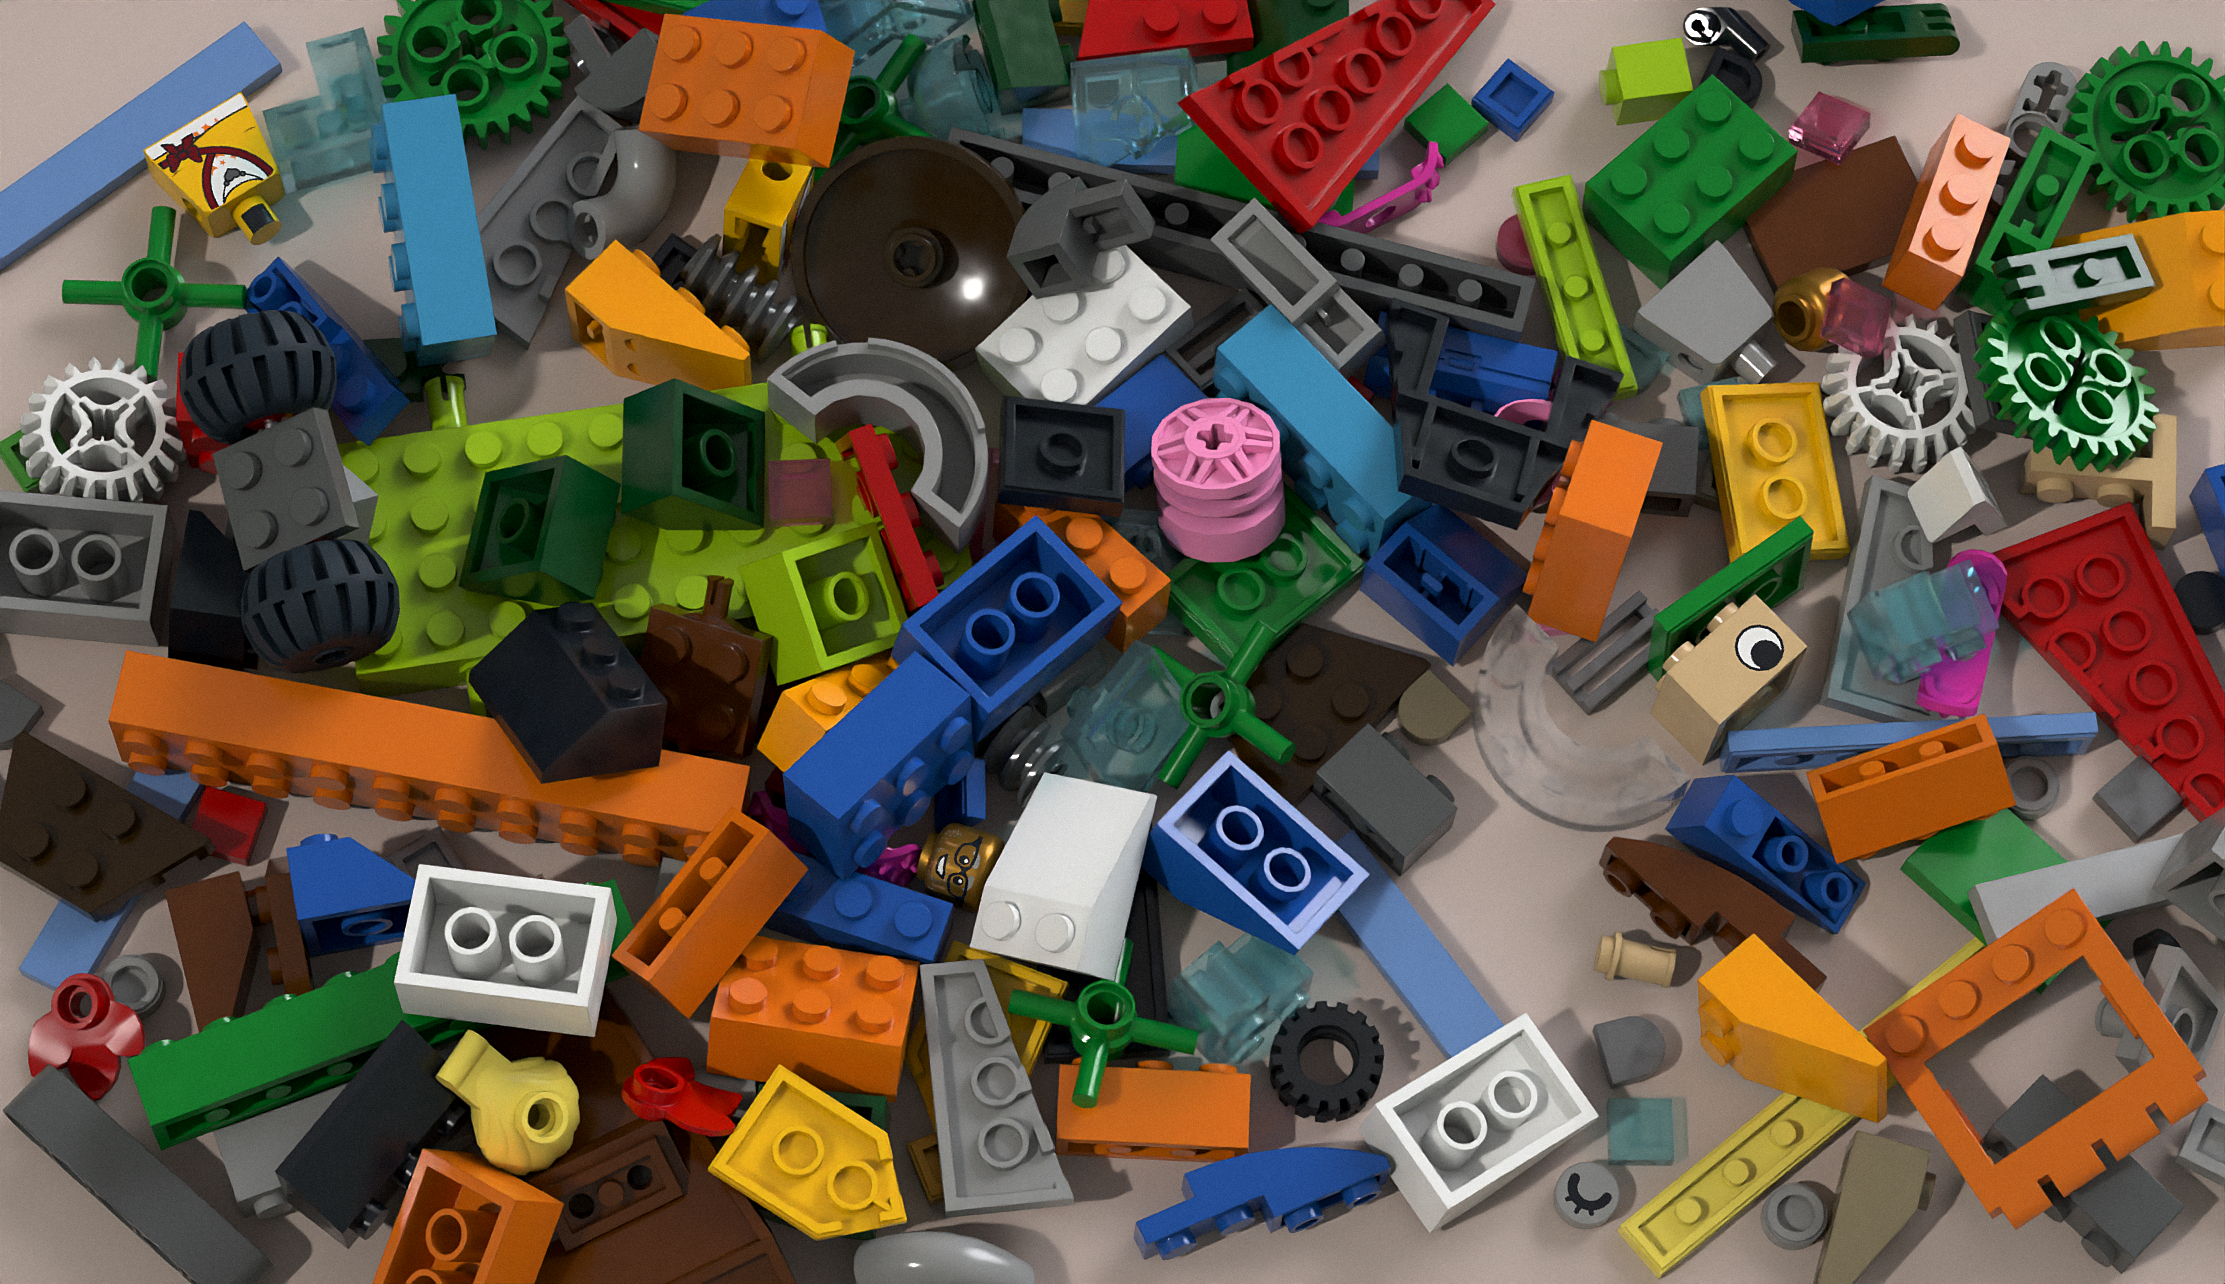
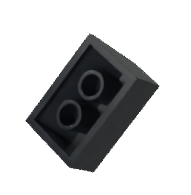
M567 602L559 607L534 610L470 670L468 682L541 784L659 766L668 702L592 602Z
M403 1020L400 1021L275 1170L288 1203L347 1249L352 1246L359 1236L367 1240L379 1229L389 1213V1209L385 1206L401 1186L406 1190L408 1189L422 1149H432L442 1136L447 1140L453 1138L471 1115V1108L468 1104L435 1078L446 1061Z

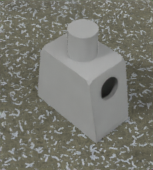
M1718 240L1637 311L1630 336L1638 343L1703 387L1715 385L1732 369L1749 384H1766L1781 365L1760 345L1768 336L1775 317L1773 310Z

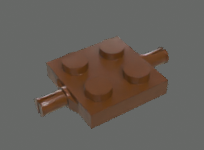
M710 575L707 578L708 583L703 610L688 611L664 603L651 607L640 666L668 702L663 736L678 745L677 753L701 757L702 751L712 750L734 758L743 759L752 755L774 636L745 628L734 618L729 617L727 614L734 580L731 578L724 579L725 576Z

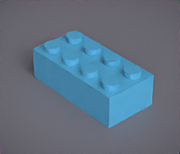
M456 94L382 104L379 122L370 124L371 137H368V147L373 173L384 172L386 183L381 184V196L378 197V205L383 232H394L396 244H391L392 256H388L393 291H404L406 304H401L402 315L398 316L404 352L415 351L417 367L488 357L492 351L497 331Z
M1272 304L1267 306L1217 348L1213 375L1214 386L1211 396L1213 398H1232L1251 403L1271 417L1280 434L1282 469L1295 482L1294 489L1296 493L1313 511L1317 512L1321 509L1336 524L1335 530L1337 535L1357 554L1363 552L1370 559L1406 520L1432 506L1431 502L1398 491L1393 427Z

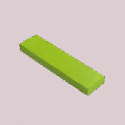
M1571 174L1513 187L1511 196L1562 361L1564 362L1565 356L1568 355L1623 373L1624 376L1618 392L1611 402L1636 397L1638 386Z

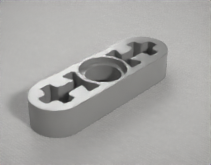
M2056 62L2039 63L2031 68L2023 82L2003 133L2004 136L2011 140L1986 209L1993 217L2004 199L2002 197L2004 193L2003 187L2006 185L2012 169L2019 170L2028 154L2016 146L2013 138L2014 133L2022 129H2031L2039 133L2042 127L2046 126L2062 134L2063 124L2067 121L2070 110L2066 108V104L2077 92L2075 88L2077 81L2074 74L2062 64ZM2045 83L2054 85L2056 89L2055 96L2045 115L2035 111L2040 100L2042 88Z

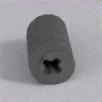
M716 233L708 238L698 249L671 286L682 281L683 288L691 292L696 298L702 297L701 304L705 308V316L707 318L718 311L721 312L717 325L720 329L724 325L733 329L740 327L739 334L749 346L755 342L760 343L754 361L758 365H763L787 338L789 331L795 328L804 314L798 318L792 316L798 300L793 294L779 303L773 301L779 284L775 279L759 288L754 285L760 269L756 264L740 273L737 272L735 269L741 254L739 250L734 249L721 258L717 256L722 237Z
M1030 704L1011 714L977 744L973 741L974 758L984 755L983 760H985V771L993 775L1002 772L999 779L1000 786L1009 792L1019 789L1017 803L1025 808L1044 772L1063 776L1068 768V764H1065L1061 758L1069 742L1062 738L1047 746L1044 740L1052 726L1047 721L1032 729L1026 726L1034 711Z

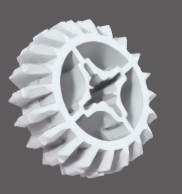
M1888 313L1885 317L1881 318L1878 330L1865 321L1859 325L1856 337L1847 334L1846 337L1840 340L1837 348L1839 353L1834 352V354H1830L1825 366L1829 374L1823 376L1820 384L1821 393L1828 396L1822 404L1825 416L1836 418L1830 427L1832 437L1849 435L1850 438L1845 446L1847 455L1857 452L1860 448L1868 452L1866 457L1868 468L1875 466L1879 458L1887 459L1888 468L1892 475L1899 472L1903 461H1908L1910 467L1917 475L1924 470L1927 458L1936 464L1949 451L1960 446L1964 449L1968 441L1966 435L1974 434L1977 429L1974 424L1961 355L1955 352L1958 345L1956 333L1947 336L1944 340L1936 336L1939 330L1937 320L1929 323L1926 330L1916 328L1917 322L1913 313L1905 317L1902 327H1897ZM1883 360L1884 368L1881 377L1871 379L1869 386L1857 387L1856 375L1868 365ZM1894 385L1896 389L1905 391L1903 397L1907 394L1912 396L1910 403L1909 399H1904L1900 397L1902 391H1900L1898 394H1895L1892 391ZM1947 401L1948 414L1938 423L1922 429L1921 419L1924 415V410L1933 409L1936 402ZM1877 418L1888 422L1891 426L1879 421Z
M94 356L89 361V371L80 373L69 362L65 368L66 381L64 382L48 375L44 381V392L46 394L32 392V396L29 399V410L31 412L24 413L20 421L21 432L25 434L19 440L20 453L24 455V458H29L26 461V472L30 479H40V492L48 495L60 492L59 496L143 503L142 495L144 494L160 501V498L164 495V485L162 482L175 484L179 477V466L176 463H183L187 456L176 424V397L166 398L168 390L163 379L147 384V372L143 365L130 375L126 374L124 362L120 358L112 364L111 370H101V364ZM67 419L73 425L75 437L70 440V449L62 455L53 442V435L56 429L58 430L60 425ZM146 422L154 434V440L146 454L141 457L135 452V442L132 439L137 436V428ZM102 435L101 441L93 439V437ZM107 435L115 438V440L105 441Z

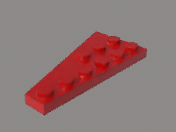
M1378 0L1358 12L1338 20L1206 88L1190 94L1177 102V104L1299 234H1302L1313 228L1496 4L1492 0Z

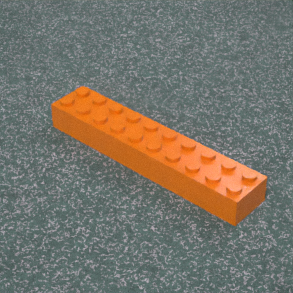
M129 650L125 652L108 720L122 762H128V766L131 769L143 774L161 776L165 774L166 768L190 772V778L193 781L206 786L224 787L230 781L251 785V789L254 792L271 798H287L289 793L314 797L313 801L330 809L347 810L350 809L351 804L375 808L376 814L394 821H410L413 816L437 820V824L440 827L459 833L473 832L474 827L499 831L501 838L518 844H534L536 839L561 843L560 847L577 855L593 856L597 854L598 850L623 854V860L642 867H657L659 862H662L663 857L687 862L731 806L748 816V808L750 806V766L661 750L660 763L657 767L541 784L494 718Z

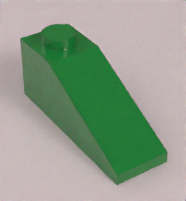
M2043 126L1979 243L1954 295L1993 316L2000 309L2005 310L2014 300L2008 301L2005 299L2001 286L2010 280L2016 279L2017 276L1996 279L1991 266L2006 257L2050 249L2097 153ZM2024 298L2015 299V300H2016L2017 302H2020V301H2022Z

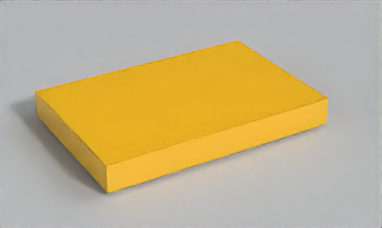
M1819 382L1707 386L1700 393L1730 564L1799 516L1814 531L1809 561L1836 560L1846 557L1850 553V546L1827 422L1822 406L1823 401Z

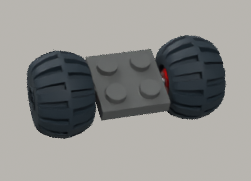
M267 310L260 311L259 313H247L208 327L194 337L184 351L179 371L180 395L192 421L208 437L216 442L233 444L212 455L243 571L250 572L241 598V622L244 632L254 651L270 667L282 672H317L363 659L381 649L392 638L400 613L399 588L388 564L371 546L356 540L337 539L360 527L328 414L337 386V369L334 353L324 334L309 319L296 312Z

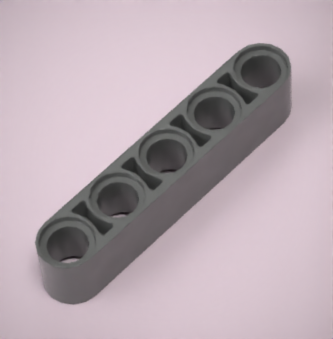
M47 1064L3 1109L4 1114L23 1134L189 1283L260 1284L274 1270V1265L253 1243L52 1065Z

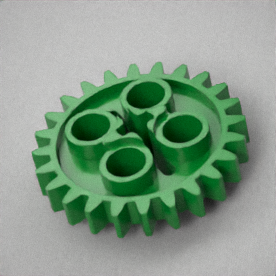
M396 0L398 11L402 17L385 15L383 19L385 30L389 35L377 37L378 51L383 56L376 59V66L379 77L385 78L381 81L385 98H395L392 101L394 103L457 94L467 89L480 93L476 98L469 101L457 99L464 145L468 136H476L481 150H487L489 135L495 133L499 135L506 145L511 144L510 128L517 125L522 131L531 134L533 127L530 115L534 113L549 119L551 111L550 104L546 98L562 100L564 96L562 83L558 79L570 78L569 61L564 58L570 56L571 52L569 38L562 37L565 34L563 30L565 28L563 17H552L554 14L552 0H539L537 2L536 0H416L415 2L412 0ZM477 15L493 17L489 23L484 25L468 23L472 17ZM428 47H440L445 50L441 55L431 58L419 55ZM513 57H521L528 60L524 66L519 68H508L502 65L506 60ZM433 83H440V84L437 85V86H431V85H430V84H433Z
M2139 41L2130 54L2122 46L2117 47L2108 60L2103 57L2099 58L2089 70L2090 73L2084 74L2075 86L2078 92L2066 104V108L2074 114L2063 124V130L2077 135L2072 139L2073 141L2097 153L2087 174L2091 173L2095 179L2089 186L2087 193L2093 195L2105 190L2109 194L2105 206L2108 212L2114 209L2120 202L2127 205L2126 217L2129 223H2132L2141 212H2147L2149 220L2164 217L2166 214L2169 216L2184 212L2220 210L2225 205V75L2215 80L2209 75L2213 65L2211 58L2205 60L2199 67L2191 64L2192 48L2186 47L2178 58L2172 57L2168 41H2163L2154 51L2153 55L2145 41ZM2171 97L2181 99L2189 111L2178 108ZM2116 103L2126 106L2132 112L2134 118L2123 115L2118 110ZM2193 126H2204L2206 129H2204V128H2191V129H2190V127H2193ZM2112 140H2115V141H2127V140H2129V141L2126 142V143H2114ZM2185 151L2194 153L2200 159L2203 166L2192 163ZM2129 158L2139 160L2145 166L2147 173L2137 170Z
M2016 300L2012 301L2005 310L2000 309L1976 339V343L1980 348L1973 355V360L1982 365L1975 374V378L1991 385L1984 393L1983 398L1991 402H1999L2003 407L1996 415V418L1998 420L2012 419L2017 424L2013 433L2016 439L2027 434L2034 439L2033 452L2038 454L2045 447L2052 449L2053 458L2058 465H2061L2070 456L2078 471H2083L2091 462L2098 472H2103L2110 464L2118 469L2128 458L2131 460L2149 441L2147 438L2155 431L2157 426L2151 420L2153 416L2159 413V409L2149 403V400L2156 394V390L2140 383L2148 373L2147 369L2132 366L2129 362V359L2135 353L2134 350L2129 348L2119 349L2114 344L2117 340V332L2110 331L2102 334L2098 331V318L2092 316L2087 322L2080 320L2078 310L2016 322L2010 311V308L2018 303ZM2079 357L2077 369L2073 373L2072 363ZM2059 395L2058 399L2060 404L2053 411L2052 407L2054 405L2056 397Z

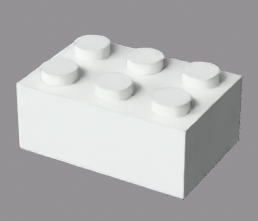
M1124 245L1098 252L1088 286L1036 299L1032 295L975 348L982 374L1005 396L1095 406L1163 353L1166 348L1193 329L1194 321L1191 306L1128 246Z
M419 864L394 979V985L403 1013L595 1037L617 923L611 888Z

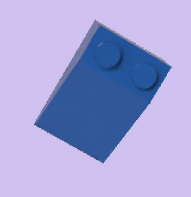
M1230 750L1155 824L1148 834L1141 867L1179 901L1294 956L1370 875Z

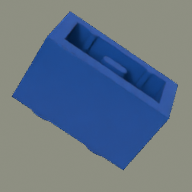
M1434 504L1406 520L1365 564L1360 591L1454 667L1522 593L1528 573L1449 508Z

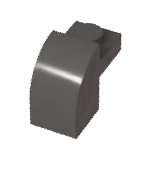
M580 14L563 29L575 48L571 53L573 61L587 76L573 89L587 103L624 121L640 124L659 35L642 28L621 47L610 29Z
M1076 177L1052 188L1030 206L1016 226L1006 257L1036 299L1088 286L1098 252L1150 239L1156 221L1127 179L1088 189L1081 178Z

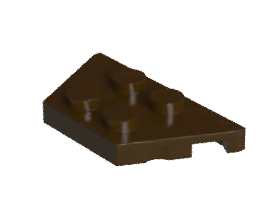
M1302 623L1252 673L1245 684L1255 700L1254 716L1296 745L1293 756L1286 764L1280 765L1240 735L1228 736L1227 740L1232 743L1237 757L1296 808L1312 792L1316 772L1368 723L1375 728L1399 704L1403 693L1431 668V664L1422 657ZM1225 701L1219 706L1218 715L1223 710Z
M21 731L14 738L0 809V867L96 923L123 908L126 901L131 897L146 894L166 882L163 874L196 855L201 861L210 856L216 848L207 836L28 733Z

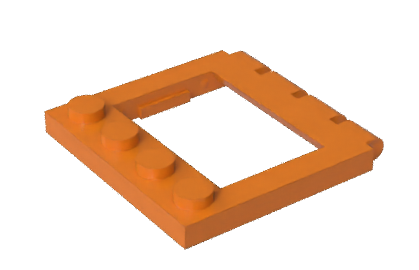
M2074 888L1863 1030L1873 1046L1887 1059L1888 1068L1991 1218L1994 1219L2001 1213H2004L2015 1230L2053 1206L2041 1188L2049 1181H2053L2065 1198L2107 1170L2095 1152L2104 1144L2117 1162H2119L2158 1136L2161 1132L2149 1116L2158 1108L2172 1126L2209 1101L2197 1083L2207 1076L2204 1069ZM2083 957L2088 967L2102 983L2099 988L2134 1038L2136 1040L2141 1038L2154 1058L1994 1164L1992 1158L1986 1154L1981 1146L1984 1141L1950 1091L1948 1089L1942 1090L1933 1072L1927 1068L1925 1063L1962 1036H1967L1989 1021V1018L2014 1001L2020 1000L2041 986V983Z

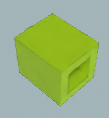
M1682 37L1612 47L1606 70L1599 71V89L1603 104L1605 106L1612 105L1616 126L1660 120L1693 91Z

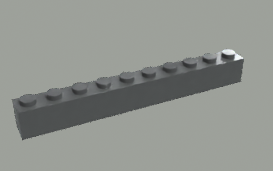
M955 127L951 128L948 141L964 146L992 164L1013 187L1025 211L1049 190L1076 177H1080L1088 189L1127 179L1156 221L1150 239L1126 245L1146 265L1240 290L1246 288L1249 292L1258 294L1210 240L1247 203ZM1266 209L1337 280L1340 288L1376 324L1378 323L1380 311L1388 312L1392 298H1396L1450 316L1449 327L1520 342L1536 279L1317 222L1313 228L1299 234L1279 212Z

